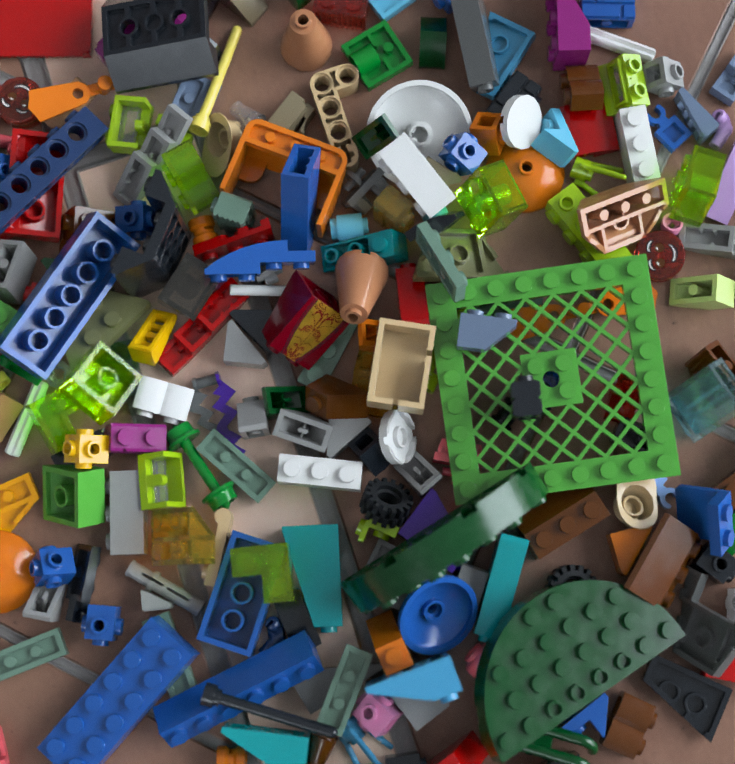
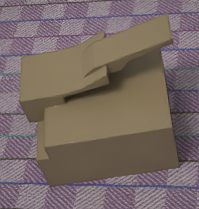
M291 91L267 122L294 132L299 130L300 134L305 135V130L316 116V111L310 104H305L301 96Z

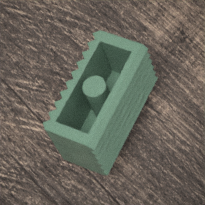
M221 191L219 198L215 197L212 201L210 212L214 214L213 219L217 221L220 230L224 229L225 232L229 231L230 234L238 231V228L243 226L253 228L257 218L253 201Z

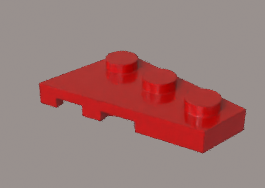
M269 218L260 220L261 226L256 228H249L248 226L238 228V231L232 237L219 235L192 245L195 258L198 262L203 261L204 264L212 263L218 260V257L258 243L275 241Z

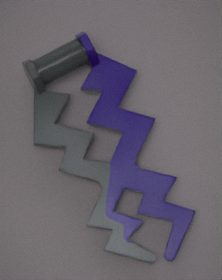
M218 371L197 379L192 378L195 391L190 412L202 415L197 424L210 431L215 428L244 454L246 450L235 445L242 436L228 429V425L237 415V410L229 407L226 403L236 391L221 380ZM218 384V388L212 394L221 397L212 408L225 414L218 425L208 422L214 412L200 406L208 395L199 392L201 388Z

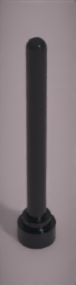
M207 682L200 702L202 706L212 708V706L218 707L220 704L329 738H335L338 734L334 726L225 694L216 684Z

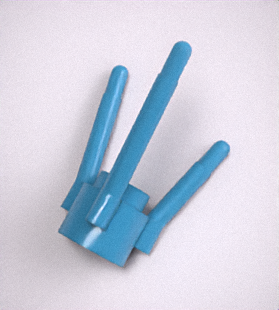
M354 716L350 717L342 737L338 739L344 745L352 763L360 764L351 744L354 746L357 743L373 764H380L362 740L366 734L357 724V719ZM383 736L375 738L390 750L394 748V745Z

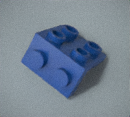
M685 484L678 485L675 489L677 520L699 534L700 539L710 541V555L722 557L727 549L732 547L735 538L731 491Z

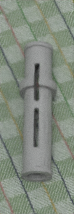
M135 560L131 562L125 572V576L146 587L145 590L148 592L154 591L198 617L206 601L161 576L162 573L159 571L153 572Z

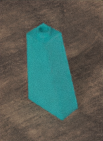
M339 525L283 526L282 533L314 628L320 627L321 633L337 632V626H343Z
M504 533L497 535L488 569L489 575L482 593L473 633L479 635L478 641L486 643L499 625V621L511 609L529 540Z

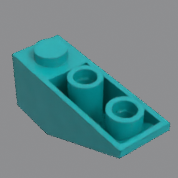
M387 229L321 246L324 273L335 272V266L339 257L355 249L362 250L361 253L366 254L374 252L383 258L387 265L409 260L406 236L404 233L394 229Z

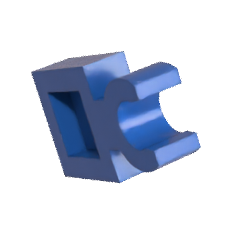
M658 104L654 111L658 114L659 118L655 119L648 113L649 124L651 127L657 128L653 135L672 154L693 133L675 114L668 119L665 109Z

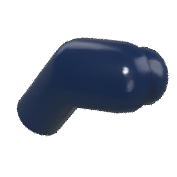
M275 616L267 618L265 627L267 628L268 640L258 649L259 652L286 639L285 629L280 618Z

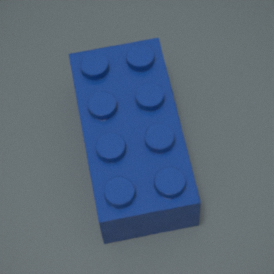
M233 530L196 639L252 657L288 553V548Z

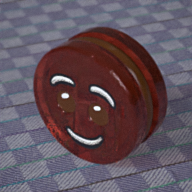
M14 77L5 81L0 86V117L12 128L29 130L41 123L28 110L29 90L40 88L37 83L29 78Z
M653 231L646 234L638 242L634 255L646 253L650 280L657 283L669 281L677 276L686 258L685 248L681 240L676 235L667 231Z

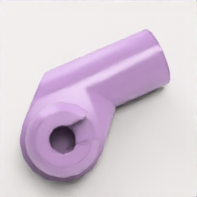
M717 109L712 113V117L719 123V127L716 129V134L709 145L714 150L720 151L731 135L733 127L728 114L722 109Z

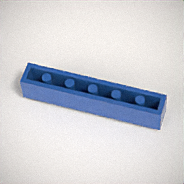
M303 630L154 706L153 711L160 736L173 748L243 712L220 704L218 707L212 706V708L200 705L207 682L218 685V688L222 689L225 694L261 704L265 700L287 691L298 683L314 677L316 674L324 671L315 644L307 632Z

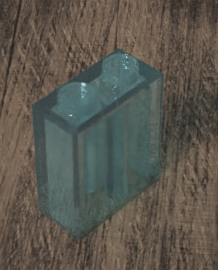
M722 357L668 393L671 413L676 417L683 427V431L690 437L693 443L735 417V376Z

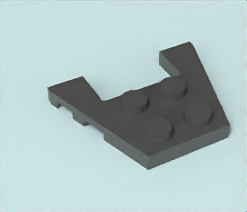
M687 565L686 568L689 571L685 578L684 588H680L679 599L682 600L681 616L676 618V622L686 635L673 644L672 652L710 676L720 678L735 659V623L699 603L709 575L692 565Z

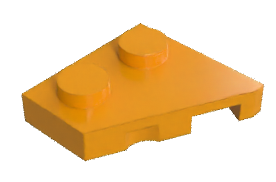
M30 472L0 484V530L12 532L41 498Z

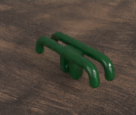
M555 726L521 750V752L527 755L538 756L544 760H551L561 764H590L582 757L553 749V738L582 746L587 749L590 755L597 754L598 745L592 738Z

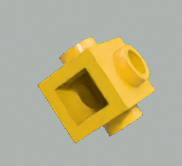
M76 429V434H65V442L62 448L64 462L75 463L76 469H92V463L108 464L109 435H93L94 429Z

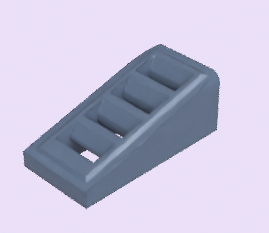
M682 87L678 90L673 101L700 146L714 134L719 127V123L685 88Z

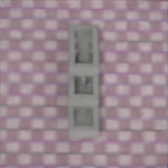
M176 104L167 105L158 126L150 128L141 149L133 151L113 193L124 205H130V201L142 200L145 197L144 185L147 178L153 176L155 169L163 172L182 142L193 118Z
M683 221V227L679 234L678 241L680 243H678V249L735 260V226Z

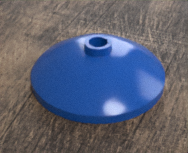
M444 575L431 584L428 579L422 582L421 587L407 595L399 611L398 629L406 645L413 651L424 655L441 654L457 646L469 634L475 623L478 611L476 595L464 580L452 575Z

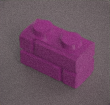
M110 423L105 425L104 435H109V453L145 454L166 451V425Z

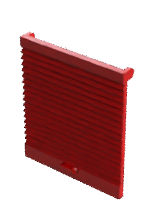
M0 0V57L92 58L93 0Z

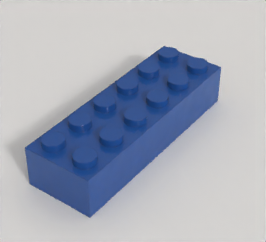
M98 211L88 213L1 333L0 353L35 378L47 380L115 283L116 278L112 275V269H110L114 254L119 253L122 246L137 251L141 245Z
M160 616L151 617L40 743L37 749L53 764H104L200 653Z

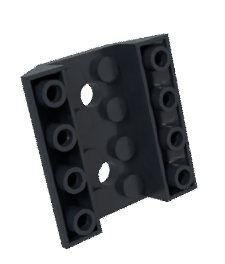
M106 0L101 7L103 54L115 92L122 94L218 76L217 50L210 42L207 3L214 2V0ZM180 14H186L184 22L175 24V19ZM135 24V29L130 34H124L128 25Z
M155 169L153 176L147 178L144 185V195L156 214L153 222L155 226L151 236L148 235L143 243L142 251H144V254L122 246L120 252L114 254L110 264L112 275L130 296L138 298L172 284L192 237L180 208L162 172L158 169Z

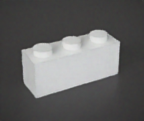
M646 105L619 109L614 118V124L627 183L661 177Z
M405 132L378 153L382 158L378 161L388 174L393 172L399 179L396 185L405 196L409 193L416 200L413 206L422 217L427 214L429 218H432L456 198Z
M280 453L277 482L284 485L361 492L363 462Z

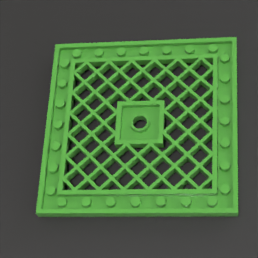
M646 253L467 279L468 286H466L465 298L454 303L442 283L425 285L430 325L436 326L433 347L456 505L466 503L517 470L497 471L505 459L518 469L527 464L533 456L546 464L533 467L549 490L548 493L681 475ZM614 287H622V293L617 291ZM604 289L597 299L586 292ZM607 292L621 300L613 311L600 302ZM576 293L569 303L558 296ZM580 295L593 304L585 315L572 306ZM548 297L542 307L530 300ZM552 299L565 308L557 319L545 311ZM521 301L514 311L502 304ZM525 303L537 311L529 323L517 315ZM623 303L627 321L616 314ZM493 305L485 316H491L496 308L499 307L505 313L511 314L512 319H518L517 321L526 328L518 338L511 334L506 336L513 342V345L506 354L495 346L489 349L502 358L493 370L481 361L488 351L481 353L476 358L468 351L457 350L460 324L457 310L465 309L463 313H467L468 309L478 310L475 307ZM596 307L609 316L601 327L588 318ZM568 311L581 319L573 331L560 322ZM540 315L553 323L546 334H543L533 326ZM611 319L625 327L617 339L604 330ZM584 322L597 331L590 342L576 334ZM556 327H559L569 335L562 346H559L549 338ZM529 330L541 338V341L534 350L521 342ZM627 331L629 332L631 349L620 341ZM600 334L613 343L605 354L592 345ZM572 338L585 347L578 358L575 347L565 349ZM544 342L556 349L537 353ZM517 346L528 353L519 355L520 365L509 358ZM616 346L629 355L621 366L608 357ZM588 350L601 358L593 370L580 361ZM463 354L474 362L466 374ZM632 358L635 376L624 369ZM505 361L518 370L510 381H507L497 373ZM604 362L617 370L609 382L596 373ZM478 365L490 373L482 386L469 377ZM578 366L589 374L582 385ZM547 372L556 373L559 377L558 385L555 387L546 386L543 382L544 374ZM521 373L522 376L533 375V380L540 381V399H542L543 414L554 421L546 433L533 425L536 419L530 421L520 420L526 426L518 437L505 428L512 419L511 408L502 402L501 399L509 390L515 377ZM620 374L633 382L626 393L612 385ZM493 377L506 385L498 397L485 389ZM592 378H595L605 386L598 397L584 389ZM467 381L478 389L470 401ZM636 386L640 405L629 397ZM609 389L621 397V400L614 409H611L601 401ZM481 393H484L494 401L486 413L473 405ZM582 394L593 401V404L586 413L574 406L584 403ZM625 401L637 409V412L630 421L617 413ZM497 404L510 413L502 425L489 416ZM597 405L609 413V416L602 425L589 417ZM565 406L558 417L546 410L547 408ZM471 409L482 416L474 429ZM568 409H571L581 417V420L574 429L561 421ZM640 414L642 416L644 432L633 425ZM613 417L625 425V428L618 437L605 429ZM485 420L498 428L490 441L477 432ZM585 420L598 429L590 441L577 433ZM557 424L570 433L562 445L549 437V434ZM529 428L542 437L534 449L521 440ZM629 429L642 437L634 449L621 441ZM501 432L514 440L506 453L493 444ZM601 432L614 441L606 453L593 445ZM474 436L486 444L478 457ZM573 436L586 445L578 457L565 449ZM545 440L558 449L550 461L537 452ZM646 442L647 451L638 452ZM517 444L530 452L522 465L509 456ZM617 445L629 452L628 454L609 456ZM489 448L502 456L494 469L481 460ZM589 448L601 456L599 458L581 460ZM561 452L573 460L553 464ZM478 463L489 472L480 474Z

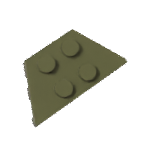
M449 228L439 234L442 246L445 250L451 252L454 258V265L458 271H462L467 279L510 273L508 270L504 272L496 259L499 256L488 245L487 239L480 229ZM421 250L412 277L413 282H441Z
M109 290L65 352L73 375L78 378L152 307L151 303L146 299Z

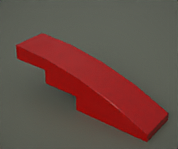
M229 278L227 282L193 312V316L173 334V339L165 345L157 363L172 377L182 370L231 319L229 313L232 310H239L250 298V296L229 295V285H239L233 278Z

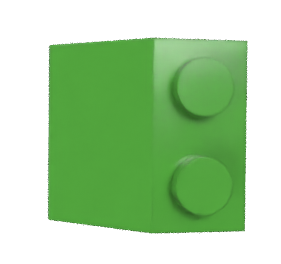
M75 464L42 465L44 520L78 529L105 523L104 468L92 466V469H76Z

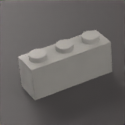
M138 470L110 471V478H106L105 481L106 494L110 495V506H106L105 510L106 522H110V533L106 534V549L110 550V555L113 556L148 555V510H141Z

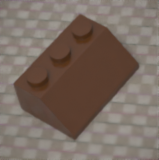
M592 487L553 492L545 495L547 500L534 509L531 508L522 515V523L515 528L522 539L529 540L528 549L534 559L539 560L605 519L610 513Z
M665 512L624 588L653 606L659 604L661 607L668 609L675 597V593H673L677 583L682 584L688 574L689 569L686 567L690 559L695 560L701 551L702 544H700L699 534Z

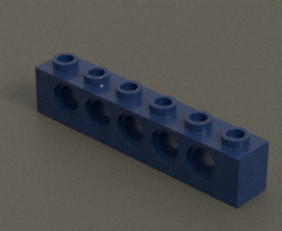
M86 106L79 112L73 110L65 118L64 121L66 123L60 129L57 126L54 127L47 134V141L41 146L38 143L34 145L27 153L28 158L23 163L17 161L8 170L9 175L3 181L0 179V203L6 208L4 211H0V235L105 138L109 128ZM68 134H77L81 140H72ZM56 150L61 153L62 157L55 158L50 154V151ZM31 168H40L44 174L35 175L32 173ZM20 185L24 188L25 192L16 193L11 186Z

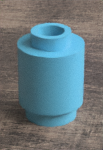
M361 213L336 215V218L330 219L332 240L339 239L340 242L369 233L367 217L362 218Z

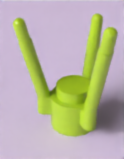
M580 157L576 158L569 175L575 178L574 184L583 188L592 196L598 194V192L587 185L585 180L590 182L595 172L621 180L626 179V175L621 174L624 171L623 168L593 162Z

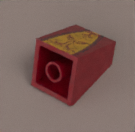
M295 270L266 322L262 333L267 341L266 346L277 355L282 353L292 365L296 367L301 365L310 370L350 323L345 322L341 318L339 303L334 295Z

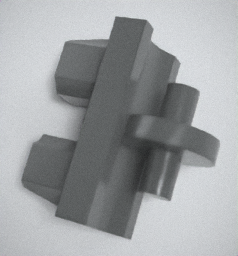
M361 167L355 173L351 170L345 172V177L348 181L342 187L349 192L355 186V189L341 203L346 209L352 208L357 213L365 215L373 206L364 196L370 189L379 198L390 188L389 184L382 177L385 172L380 167L376 170L372 169L363 180L361 178L366 171Z

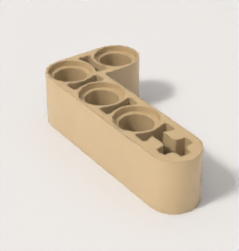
M347 63L315 73L310 79V88L327 143L342 150L346 149L347 157L351 160L350 163H347L346 171L351 170L355 173L359 167L358 150L351 139L353 136L340 99L357 92L359 88V73L354 65ZM346 76L354 79L350 83H343L341 81ZM320 84H325L329 87L325 91H318L316 89ZM328 108L337 110L334 115L330 116L324 113ZM336 132H343L345 137L337 140L332 135Z

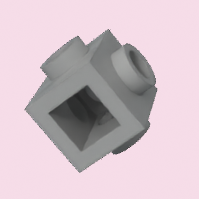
M662 56L642 65L649 93L665 98L674 95V91L682 87L684 88V70L680 62L669 59L667 56Z

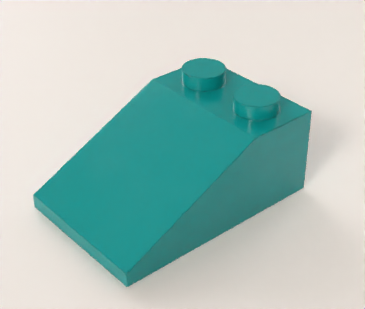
M227 722L221 728L223 735L266 764L308 763L311 732Z

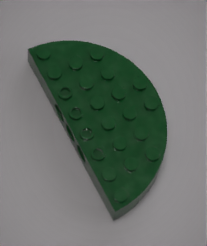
M528 462L344 579L340 585L358 613H365L366 615L379 606L384 610L397 602V598L403 593L410 594L422 586V582L427 579L430 584L446 574L445 571L451 564L458 567L471 558V551L480 545L484 547L497 539L496 535L506 528L507 531H510L522 523V515L547 500L545 495L549 490L531 462Z
M604 580L566 582L543 588L525 597L513 606L499 621V625L484 646L476 671L474 704L477 708L478 728L491 760L504 763L683 638L686 634L675 619L658 603L653 606L625 589L624 585Z

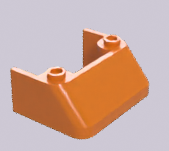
M262 119L250 121L242 133L220 184V192L224 191L233 194L238 180L249 184L256 183L263 177L266 169L281 174L294 143L321 147L316 209L320 210L321 213L316 227L317 237L323 238L338 202L347 169V156L345 152L338 147Z

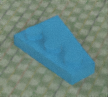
M490 11L488 24L500 86L493 87L494 90L492 92L480 95L493 101L509 81L535 40L536 35L535 32Z

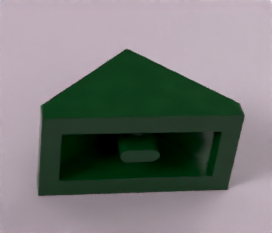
M421 17L419 68L445 69L447 18Z
M384 113L351 139L364 158L368 160L392 143L400 134Z
M306 386L261 388L268 420L277 419L281 408L310 413L305 410Z

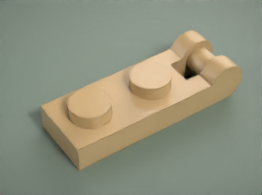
M226 508L218 509L214 515L218 526L216 535L211 534L208 551H211L209 563H204L201 578L205 579L204 585L214 587L232 530L234 516Z

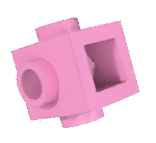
M366 692L356 701L357 708L352 713L357 719V724L364 731L370 732L375 738L386 735L403 714L394 704L392 696L367 694Z

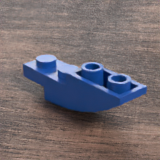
M287 240L258 243L238 249L216 260L204 269L205 278H210V282L213 283L227 282V278L238 277V282H253L255 277H260V266H265L266 270L269 271L282 270V266L293 265L294 270L310 269L309 265L315 264L316 252L315 250L288 251Z

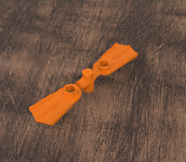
M107 75L100 76L97 83L85 85L82 82H71L29 90L28 110L36 116L39 122H44L86 104L90 99V94L91 96L98 94L108 95L110 91L115 89L111 78ZM80 91L83 96L77 99L73 96V92Z
M652 286L654 305L656 307L658 292ZM622 287L616 288L617 291L622 293ZM607 292L600 302L603 304L604 300H609L611 302L610 310L613 311L621 300ZM581 302L573 307L585 315L593 304ZM624 303L617 311V315H626ZM549 304L545 311L549 314L553 311L559 317L565 308L558 304ZM522 307L517 315L529 323L537 311L531 307ZM597 307L591 313L595 314L598 311L601 315L609 317ZM568 311L560 322L564 324L566 319L577 318V316ZM542 315L533 324L542 333H546L553 325L552 322ZM517 321L516 329L510 334L518 338L526 327ZM529 330L522 340L537 335Z

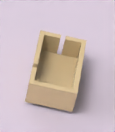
M380 318L367 396V407L392 410L393 405H397L399 412L423 415L436 326Z

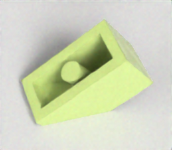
M720 274L671 279L669 305L705 310L734 308L735 281Z

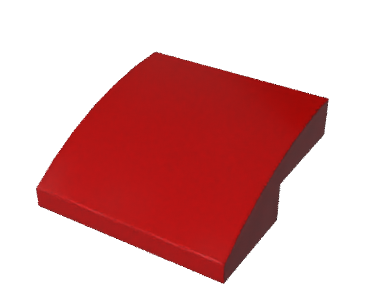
M603 104V110L570 111L568 105L557 107L560 108L579 150L573 159L589 155L597 157L620 151L613 117L607 116L605 104Z

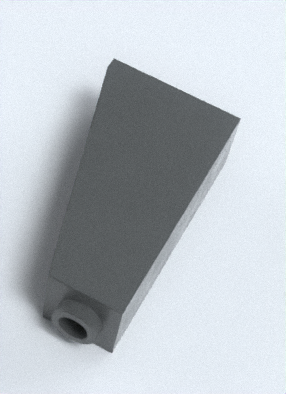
M450 0L469 87L473 92H478V94L492 92L494 90L493 87L500 86L484 0Z

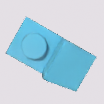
M551 108L542 118L541 133L532 142L531 146L557 166L564 168L579 150L560 108Z

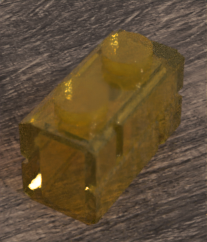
M389 185L373 201V220L382 228L386 227V230L394 229L405 233L414 225L412 221L415 217L412 213L413 202L404 195L400 196V192L392 185Z

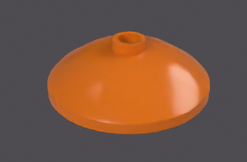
M504 145L500 156L492 155L488 157L485 167V182L491 196L504 208L519 213H532L544 209L547 202L561 191L565 178L564 168L557 166L532 146L521 150ZM529 165L531 167V171H524L522 169V166Z
M0 530V614L13 611L28 601L35 587L34 577H31L29 572L30 560L35 556L33 548L19 535L5 530Z

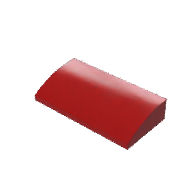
M12 128L9 169L17 161L23 163L28 158L27 153L37 143L40 146L47 141L46 136L49 132ZM56 150L50 151L53 157H62L60 152ZM31 168L32 173L35 175L44 174L40 168ZM64 176L4 231V234L31 240L59 243ZM20 185L11 186L16 193L25 192L24 188Z

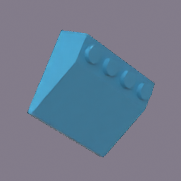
M446 652L416 662L414 665L392 675L386 676L385 674L366 681L365 684L367 694L429 701L440 700L442 704L457 699V692L463 690L451 657Z

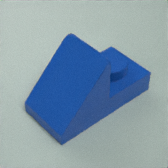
M604 692L558 724L557 727L582 733L587 728L585 723L589 721L597 733L605 738L609 697Z

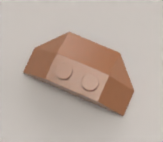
M665 177L621 184L582 199L577 208L582 237L601 254L609 253L646 238L658 221L662 210H665L669 205Z

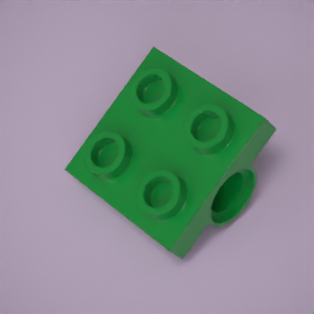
M386 19L341 45L342 52L349 63L357 68L359 78L368 92L413 66V60Z

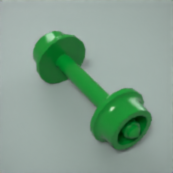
M188 421L179 425H173L172 429L166 434V441L169 444L167 449L174 452L182 448L211 491L202 500V503L209 505L213 512L220 508L229 509L230 503L238 497L233 489L234 482L230 481L222 486L219 485L191 442L199 436L200 431L198 429H194Z

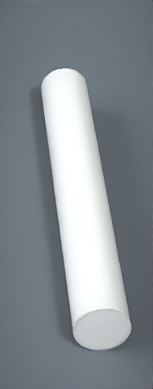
M230 284L229 295L281 296L286 286Z

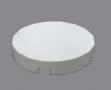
M514 95L506 102L502 109L501 116H504L503 123H500V132L507 146L522 150L529 148L538 137L542 125V113L535 98L529 95Z
M389 410L384 414L380 422L379 443L381 451L386 460L395 465L408 463L416 451L417 439L416 436L413 437L412 433L415 425L411 416L406 412Z

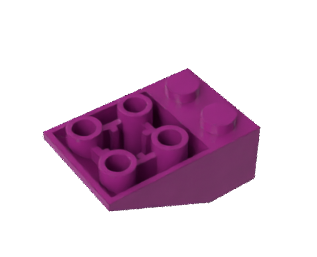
M545 0V10L550 12L549 21L546 23V35L550 37V46L547 47V61L552 62V71H564V66L586 65L591 52L590 23L576 0Z

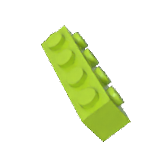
M571 183L547 202L545 207L546 217L553 225L557 224L560 227L565 241L570 246L574 245L577 248L582 262L632 255L625 246L609 253L601 254L582 237L577 208L580 201L586 197L574 183Z

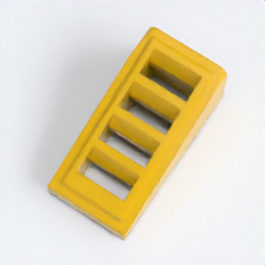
M156 309L151 311L128 345L133 361L151 366L156 365L177 321V314ZM157 321V322H161V323H164V324H163V325H159V324H155V322Z

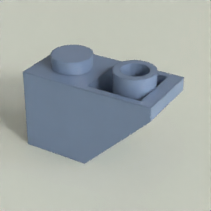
M468 309L467 313H461L457 350L487 352L516 329L518 319H512V315L507 313H495V317L485 316L484 311Z

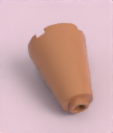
M299 9L291 15L280 43L281 53L285 62L296 68V70L312 72L322 68L331 56L332 39L329 32L313 12L307 9Z
M359 249L348 251L339 257L335 266L340 316L347 323L361 324L366 321L388 281L389 268L385 260L374 252L366 254L361 253L362 250Z

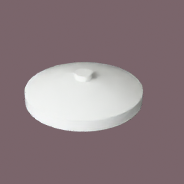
M428 80L407 81L389 89L376 102L367 122L368 126L385 113L400 135L405 132L425 158L429 156L445 166L444 161L438 155L444 148L442 146L444 140L451 134L470 133L469 128L472 124L470 114L463 101L449 88ZM379 152L371 157L377 168L380 167L385 172L383 175L396 183L399 179L393 172L388 174L378 162L382 158L378 154Z

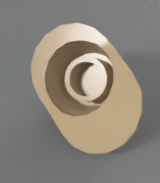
M213 113L209 116L211 128L204 140L202 162L203 168L209 176L219 177L227 169L229 160L236 150L242 132L240 122L227 120L221 113Z
M655 479L616 484V498L613 509L616 517L626 527L642 530L648 529L655 524L658 518Z

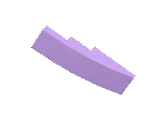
M735 141L702 212V215L725 225H728L735 210Z

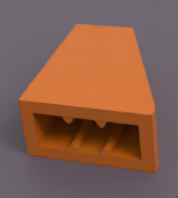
M392 610L366 620L375 651L386 676L414 665L413 658L400 634Z

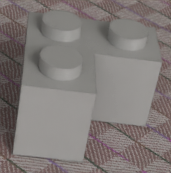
M0 239V300L4 303L21 304L25 288L28 286L37 261L36 255L24 241Z

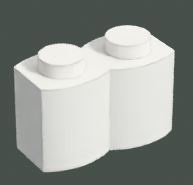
M141 375L132 408L137 409V415L152 419L153 414L163 416V422L179 425L180 421L186 422L195 390Z

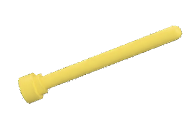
M238 25L232 28L218 63L219 75L213 76L200 112L192 116L193 121L188 130L196 136L206 137L210 131L211 119L209 116L242 33V28Z

